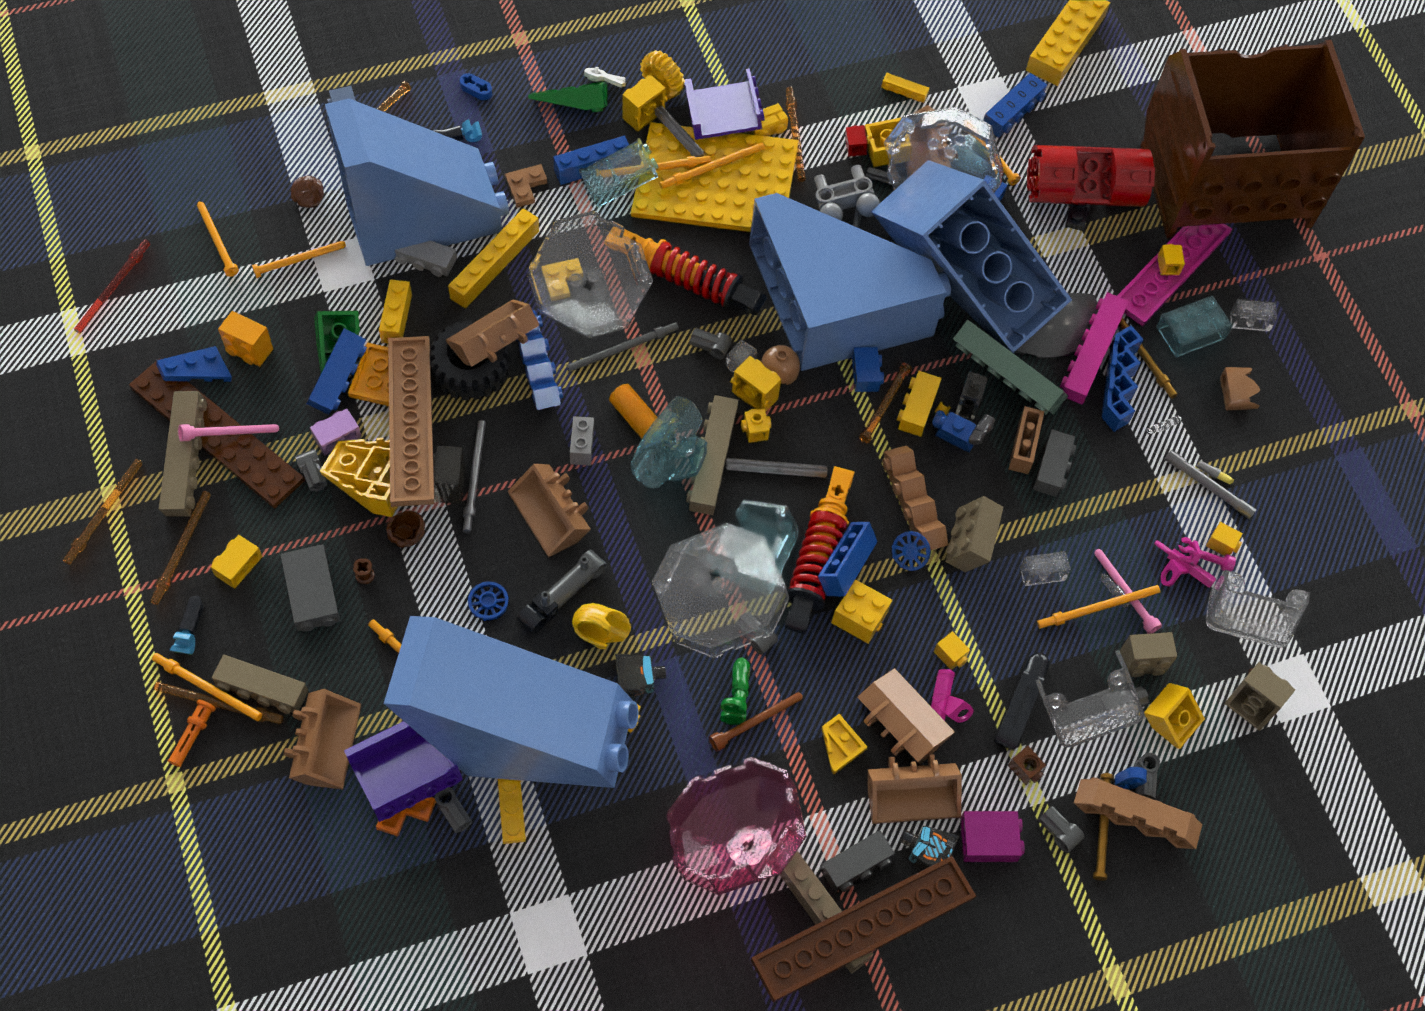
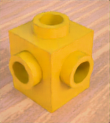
M751 409L744 413V420H741L742 432H746L748 443L768 440L771 419L770 416H766L765 409Z

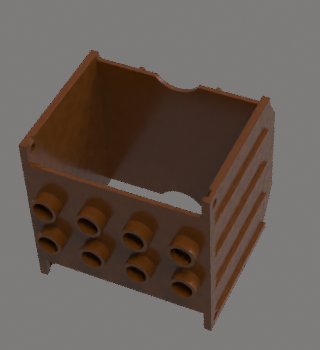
M1325 40V42L1317 45L1288 46L1285 44L1279 47H1272L1265 52L1255 55H1244L1237 50L1223 51L1222 48L1215 51L1187 53L1186 49H1180L1179 52L1168 56L1147 108L1144 141L1141 142V148L1149 149L1153 156L1155 167L1153 191L1166 238H1173L1178 227L1305 218L1306 228H1312L1364 140L1365 134L1332 40ZM1223 133L1231 138L1276 135L1281 151L1212 156L1216 146L1215 143H1212L1211 138L1212 134Z

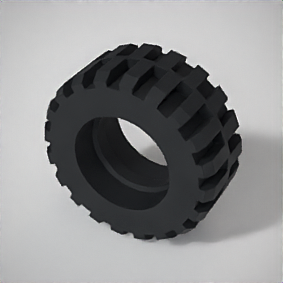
M465 321L462 324L457 322L451 328L449 326L444 328V333L440 332L435 337L436 341L432 342L430 352L432 374L436 384L446 394L450 392L451 397L458 398L459 396L462 397V400H469V398L478 400L481 396H490L491 391L496 392L500 388V384L505 382L509 371L507 346L495 352L497 356L495 362L492 363L487 359L482 366L476 369L464 370L457 368L451 363L457 354L448 345L446 339L473 324L471 321Z

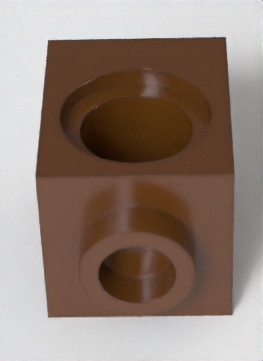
M1027 746L1011 759L1008 767L1027 785L1031 781L1036 783L1044 776L1042 771L1046 764ZM1024 764L1031 765L1033 771L1027 770L1024 767Z

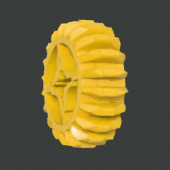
M655 50L650 54L648 53L640 63L642 76L646 78L651 75L666 88L665 96L667 99L670 100L675 96L677 97L685 87L683 73L680 72V68L672 60V57L669 58L666 53L663 54L662 51Z

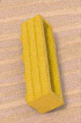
M886 73L881 87L923 103L929 92V87Z

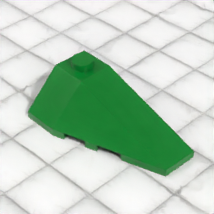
M317 311L314 323L321 373L343 329L345 328L359 335L358 311Z

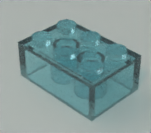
M1212 295L1162 314L1156 327L1175 357H1179L1226 339L1233 325Z

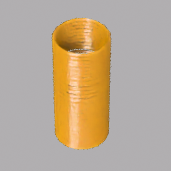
M623 384L612 392L609 402L646 444L654 443L664 434L666 426L629 384Z

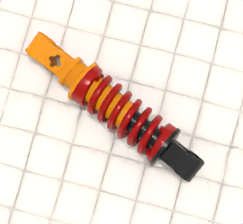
M614 224L604 241L610 248L637 259L639 264L647 265V272L649 274H657L660 278L665 277L668 282L674 281L677 286L684 285L687 291L693 289L696 295L702 294L704 299L711 298L715 304L721 302L725 310L735 305L757 316L767 299L766 295L762 292L743 285L742 275L727 273V270L724 268L716 275L718 268L716 264H712L709 270H707V260L698 263L699 257L697 255L689 259L690 253L688 251L680 255V247H675L671 250L672 246L666 240L661 239L656 243L651 238H642Z
M834 466L826 498L821 499L818 505L819 508H815L810 513L808 529L805 532V539L802 542L799 558L796 561V568L790 580V588L785 593L786 600L792 604L785 629L806 635L811 612L824 608L826 595L818 575L841 540L842 533L848 528L849 521L845 516L848 508L845 505V500L855 471Z

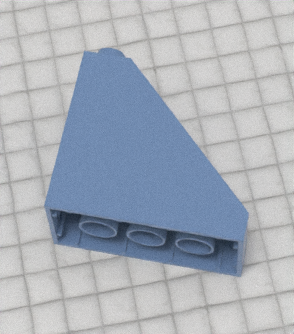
M352 99L325 104L347 207L366 266L395 259V250L427 241L448 246L496 234L502 230L501 216L509 214L507 199L503 191L494 193L492 186L499 184L494 163H483L478 148Z
M928 160L871 211L897 245L931 259L937 273H945L951 286L950 296L994 340L1012 353L1072 301L1063 286L983 179Z
M778 193L754 199L749 246L791 348L798 354L801 371L852 358L854 347H878L879 351L934 336L938 320L944 317L943 303L945 297L951 294V286L945 273H937L931 259Z
M410 616L384 704L454 765H457L467 776L610 788L615 787L618 772H624L627 767L629 754L628 748L625 745L628 729L635 728L639 715L637 703L628 696L618 683L442 619L422 616Z

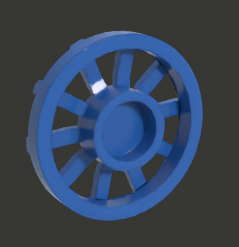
M907 531L897 536L894 540L892 557L900 568L915 571L928 563L931 555L930 545L927 539L920 533ZM907 535V542H908V543H906V542L902 539V537H904V536ZM911 535L917 537L914 542H911ZM919 540L923 541L924 545L919 546L917 543ZM898 541H900L904 547L897 546ZM926 548V554L920 553L921 549ZM896 549L901 550L902 553L897 554ZM904 556L905 558L901 562L899 557ZM918 556L925 558V560L921 563ZM908 559H909V565H910V566L905 565V563H906V561H907ZM913 559L919 566L913 567Z
M482 582L476 585L468 596L470 611L474 616L484 621L498 619V617L506 612L509 603L506 590L495 582ZM483 587H490V590L485 592ZM494 587L499 589L496 594L493 593ZM479 589L482 592L480 596L475 594V592ZM501 593H503L505 598L497 599V597ZM472 597L479 599V601L472 602ZM505 602L503 607L498 605L497 603ZM481 605L476 611H475L474 608L472 607V606ZM495 607L500 610L498 613L495 612ZM485 609L484 615L479 614L480 611ZM488 610H491L493 615H487Z

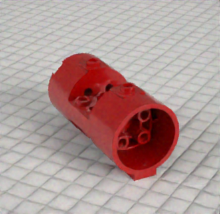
M1034 145L1031 149V153H1034V155L1029 159L1027 169V190L1031 191V195L1028 197L1030 203L1145 207L1150 199L1152 187H1154L1155 167L1153 156L1149 149Z

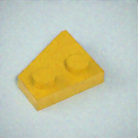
M840 714L822 726L823 738L833 774L867 750L866 744Z

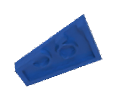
M216 346L160 359L156 363L164 381L204 379V381L212 382V379H223L224 382H231L232 379Z

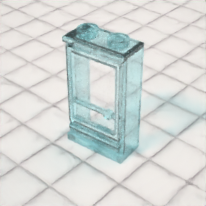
M640 138L637 139L638 141L584 169L583 167L578 169L597 208L659 177L656 169L659 167L654 157L650 159L649 155L652 153L647 143L643 145Z

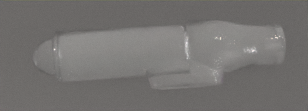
M1175 416L1156 423L1152 427L1147 428L1146 432L1150 435L1165 431L1169 427L1179 424L1182 418Z
M1101 574V581L1114 595V598L1125 595L1124 590L1119 585L1116 586L1108 575ZM1130 603L1122 604V606L1127 608L1130 606Z

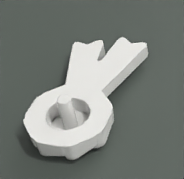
M599 67L586 68L584 71V76L591 81H606L620 88L626 85L625 77L607 74L605 71L600 70Z

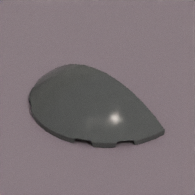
M1068 293L1072 301L1015 352L1021 355L1025 353L1036 355L1037 359H1057L1075 353L1078 345L1083 346L1085 342L1081 339L1085 330H1090L1092 326L1089 324L1093 313H1098V309H1095L1097 306L1095 295Z

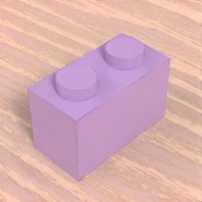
M348 409L338 411L331 417L318 421L310 427L312 436L324 456L332 452L338 441L356 440L361 437L359 426Z

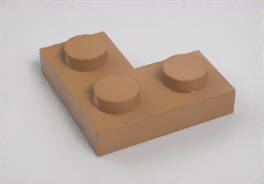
M541 164L505 174L506 182L517 208L535 203L531 188L547 184V177Z

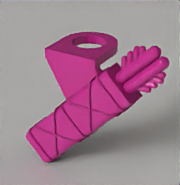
M1158 540L1154 543L1168 554L1167 558L1170 560L1161 573V583L1163 585L1172 586L1181 574L1187 573L1209 588L1216 581V578L1202 569L1201 566L1195 565L1192 562H1185L1182 558V553L1176 549L1171 550ZM1172 570V578L1166 581L1167 573Z
M940 669L936 677L931 707L944 721L947 715L958 723L964 722L972 716L973 708L964 700L950 696L955 673L950 669ZM962 710H968L966 715L958 717Z

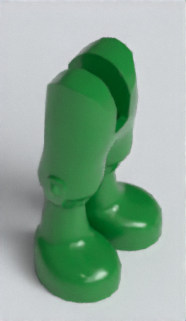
M743 657L738 658L733 665V697L725 698L721 702V709L723 711L721 712L720 720L729 725H738L746 721V699L749 689L750 664Z

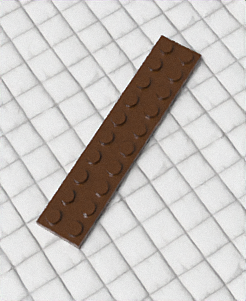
M156 361L134 379L129 386L130 389L170 421L174 391L199 390L188 381H164L156 366ZM200 392L207 402V409L203 413L204 428L241 426ZM252 434L200 437L203 450L274 509L305 481L300 473Z
M950 856L751 957L750 960L774 1003L973 900L976 895L953 856Z

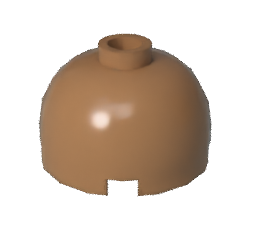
M776 345L769 348L761 359V362L767 369L779 375L781 384H791L799 375L800 359L798 354L786 345Z

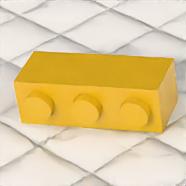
M390 280L379 327L381 343H388V338H401L404 335L412 298L410 282Z
M918 371L916 378L912 377L909 388L912 389L911 393H906L903 405H906L904 410L900 409L897 421L900 422L899 430L919 437L922 436L941 382L940 377Z

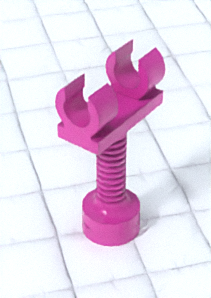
M1188 537L1181 538L1183 543L1189 544L1187 547L1178 545L1181 552L1190 554V556L1181 554L1185 562H1192L1197 565L1199 559L1221 565V570L1229 573L1234 569L1236 557L1228 554L1220 557L1202 551L1198 541L1193 540L1192 542Z

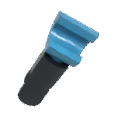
M469 119L463 122L462 128L459 125L434 131L457 141L463 140V136L469 142H477L482 138L479 122L477 121L471 126Z
M192 596L188 600L186 612L179 627L180 632L174 634L173 639L176 640L174 645L171 646L170 651L189 655L193 654L195 649L194 634L204 609L199 596Z

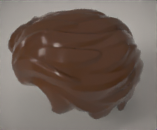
M302 176L293 182L291 199L297 202L300 207L314 208L323 199V184L316 177Z
M411 510L396 514L387 524L388 540L401 548L417 544L425 533L423 517L418 512Z

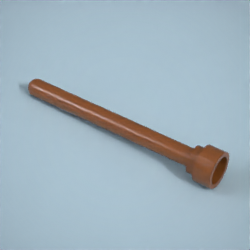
M797 692L725 733L716 732L710 735V744L716 752L724 749L729 740L801 701L803 695Z

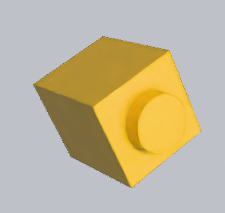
M1162 245L1157 256L1160 275H1180L1185 265L1182 245Z
M1219 522L1206 547L1223 556L1226 554L1231 555L1232 552L1237 553L1242 545V542L1239 540L1243 533Z
M953 631L938 642L934 653L950 670L956 666L962 667L968 661L967 656L970 652V649Z

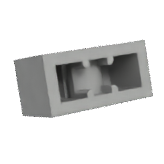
M573 416L570 464L591 466L594 418Z

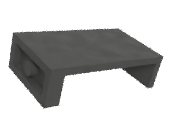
M324 544L282 553L281 559L297 631L307 632L315 627H328L336 622H341Z

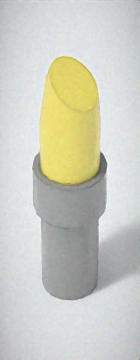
M1201 460L1196 466L1215 479L1217 478L1227 484L1234 482V479Z

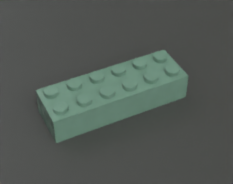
M969 320L965 322L953 338L957 342L955 346L966 355L972 353L971 358L982 367L988 365L987 370L998 379L1001 376L1004 377L1003 382L1014 391L1018 388L1020 390L1018 394L1030 403L1032 400L1037 402L1034 406L1044 411L1046 415L1048 412L1054 415L1068 397L1063 390Z

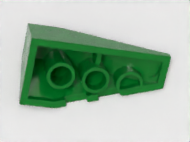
M603 81L583 84L579 88L571 86L561 90L552 89L529 94L528 98L584 110L592 109V112H600L608 105V83Z

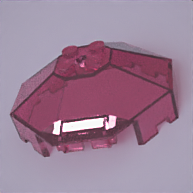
M754 757L745 759L744 765L736 768L728 765L714 770V776L703 779L702 775L692 778L667 812V820L671 827L669 831L670 842L674 849V866L684 880L718 896L781 874L807 837L797 788L788 771ZM753 843L754 848L746 852L745 846Z

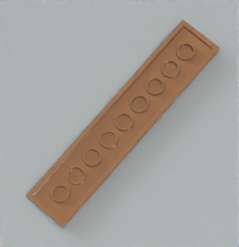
M429 336L388 338L391 507L435 504Z

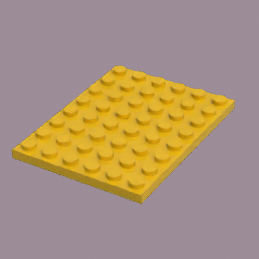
M650 122L641 165L687 159V157L692 156L664 124ZM681 126L704 151V156H710L711 162L763 142L765 149L687 179L683 184L672 185L661 189L659 182L671 178L676 173L680 172L682 174L705 164L696 165L694 168H688L687 166L639 173L631 217L751 232L755 198L775 193L789 198L798 140L744 133L695 140L693 128Z

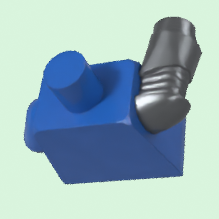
M940 402L935 410L936 414L932 421L933 426L939 428L935 436L970 453L973 445L983 443L982 439L993 429L995 422L993 417L984 414L983 418L976 425L953 412H949L951 407H946L942 404L943 402Z

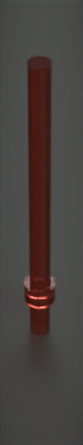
M144 239L138 248L129 254L127 262L75 326L74 330L77 333L81 334L132 267L141 261L143 253L151 244L148 240Z

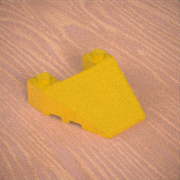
M384 437L376 438V441L365 442L364 439L338 441L322 466L320 473L373 514L392 517L398 507H391L390 440H384Z

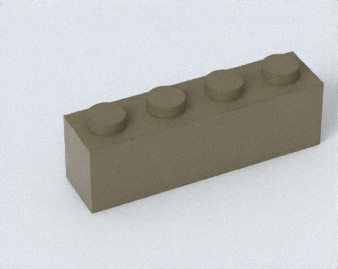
M224 654L212 676L216 687L222 691L235 692L237 696L246 700L249 698L255 699L259 704L269 707V705L275 706L285 714L293 713L294 710L299 711L308 693V688L304 682Z

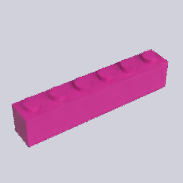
M1108 292L1104 299H1099L1095 308L1099 311L1097 314L1093 313L1089 324L1092 326L1090 330H1085L1081 339L1085 342L1083 346L1078 345L1074 354L1077 356L1076 361L1072 360L1067 369L1070 375L1069 377L1064 376L1060 385L1068 395L1067 399L1083 405L1129 303L1128 300Z

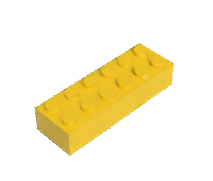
M1069 0L1030 55L1026 71L1058 86L1105 18L1110 2L1107 0Z

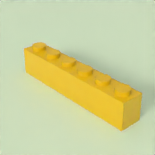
M523 208L448 285L450 299L466 309L539 232L538 217Z

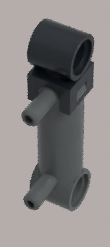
M588 550L581 556L577 564L549 590L542 591L532 600V604L524 607L518 614L517 620L532 634L537 633L591 579L599 577L606 569L607 563L593 550Z

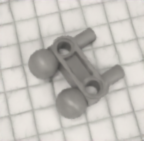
M855 165L851 168L854 178L852 180L828 186L824 175H817L814 178L817 187L815 197L820 212L842 220V210L856 206L860 215L865 217L874 216L871 211L880 204V201L874 194L872 181L865 177L861 165Z

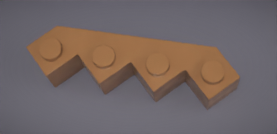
M908 446L884 451L883 467L888 473L894 494L898 497L903 509L904 518L908 521L911 531L923 535L927 539L931 550L948 546L946 526L938 521L935 500L927 495L924 475L916 470L914 451ZM919 540L917 543L919 546L924 545L923 541Z
M1094 777L1080 780L1074 804L1085 814H1104L1115 825L1135 826L1145 836L1165 837L1176 848L1196 849L1203 824L1192 813L1182 811Z

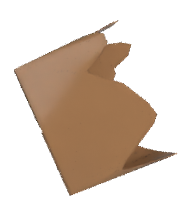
M1226 367L1222 372L1220 381L1226 410H1251L1259 408V405L1250 402L1249 398L1260 391L1255 381L1246 376L1251 374L1252 368Z

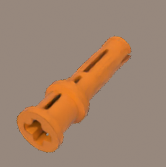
M198 699V706L193 715L188 717V726L171 757L168 759V762L174 766L181 768L200 730L206 728L209 716L216 710L215 706L204 700Z

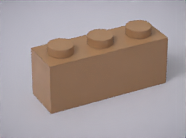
M1024 407L1019 419L1009 470L1029 474L1034 462L1044 411Z

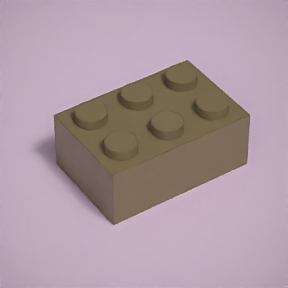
M982 496L959 507L956 512L955 525L951 531V541L946 550L947 557L945 562L963 572H968L989 563L997 537L1003 506Z
M1258 662L1224 704L1260 731L1282 708L1296 689L1287 680L1281 679L1273 673L1270 667Z

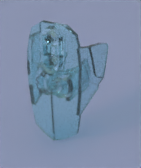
M676 396L652 423L639 443L631 462L632 475L635 476L637 481L642 482L647 488H659L668 480L679 481L696 476L699 473L707 454V442L696 436L703 419L698 408L691 400Z

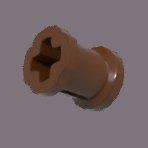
M366 558L356 560L353 564L356 580L364 585L371 583L375 577L371 561Z

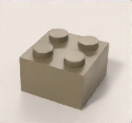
M1172 632L1129 635L1119 651L1123 674L1131 675L1132 677H1140L1144 674L1163 675L1177 658Z

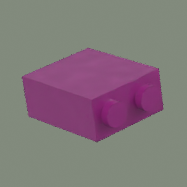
M1018 811L963 812L960 822L964 862H1018L1025 851L1024 841L1020 840V832H1022L1023 825L1022 819H1018Z

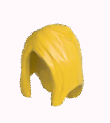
M583 604L574 613L572 619L575 633L581 639L599 649H606L608 646L606 643L623 642L631 631V624L624 613L600 604Z

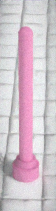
M182 424L178 427L179 440L183 442L191 441V439L197 436L275 433L279 431V426L270 424L194 428V426L189 424Z
M1100 549L1095 550V556L1124 595L1132 593V590L1103 551ZM1139 600L1130 602L1142 618L1143 628L1147 634H1152L1162 627L1158 618L1150 616Z

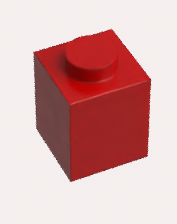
M864 125L846 127L845 141L848 157L867 155V139Z

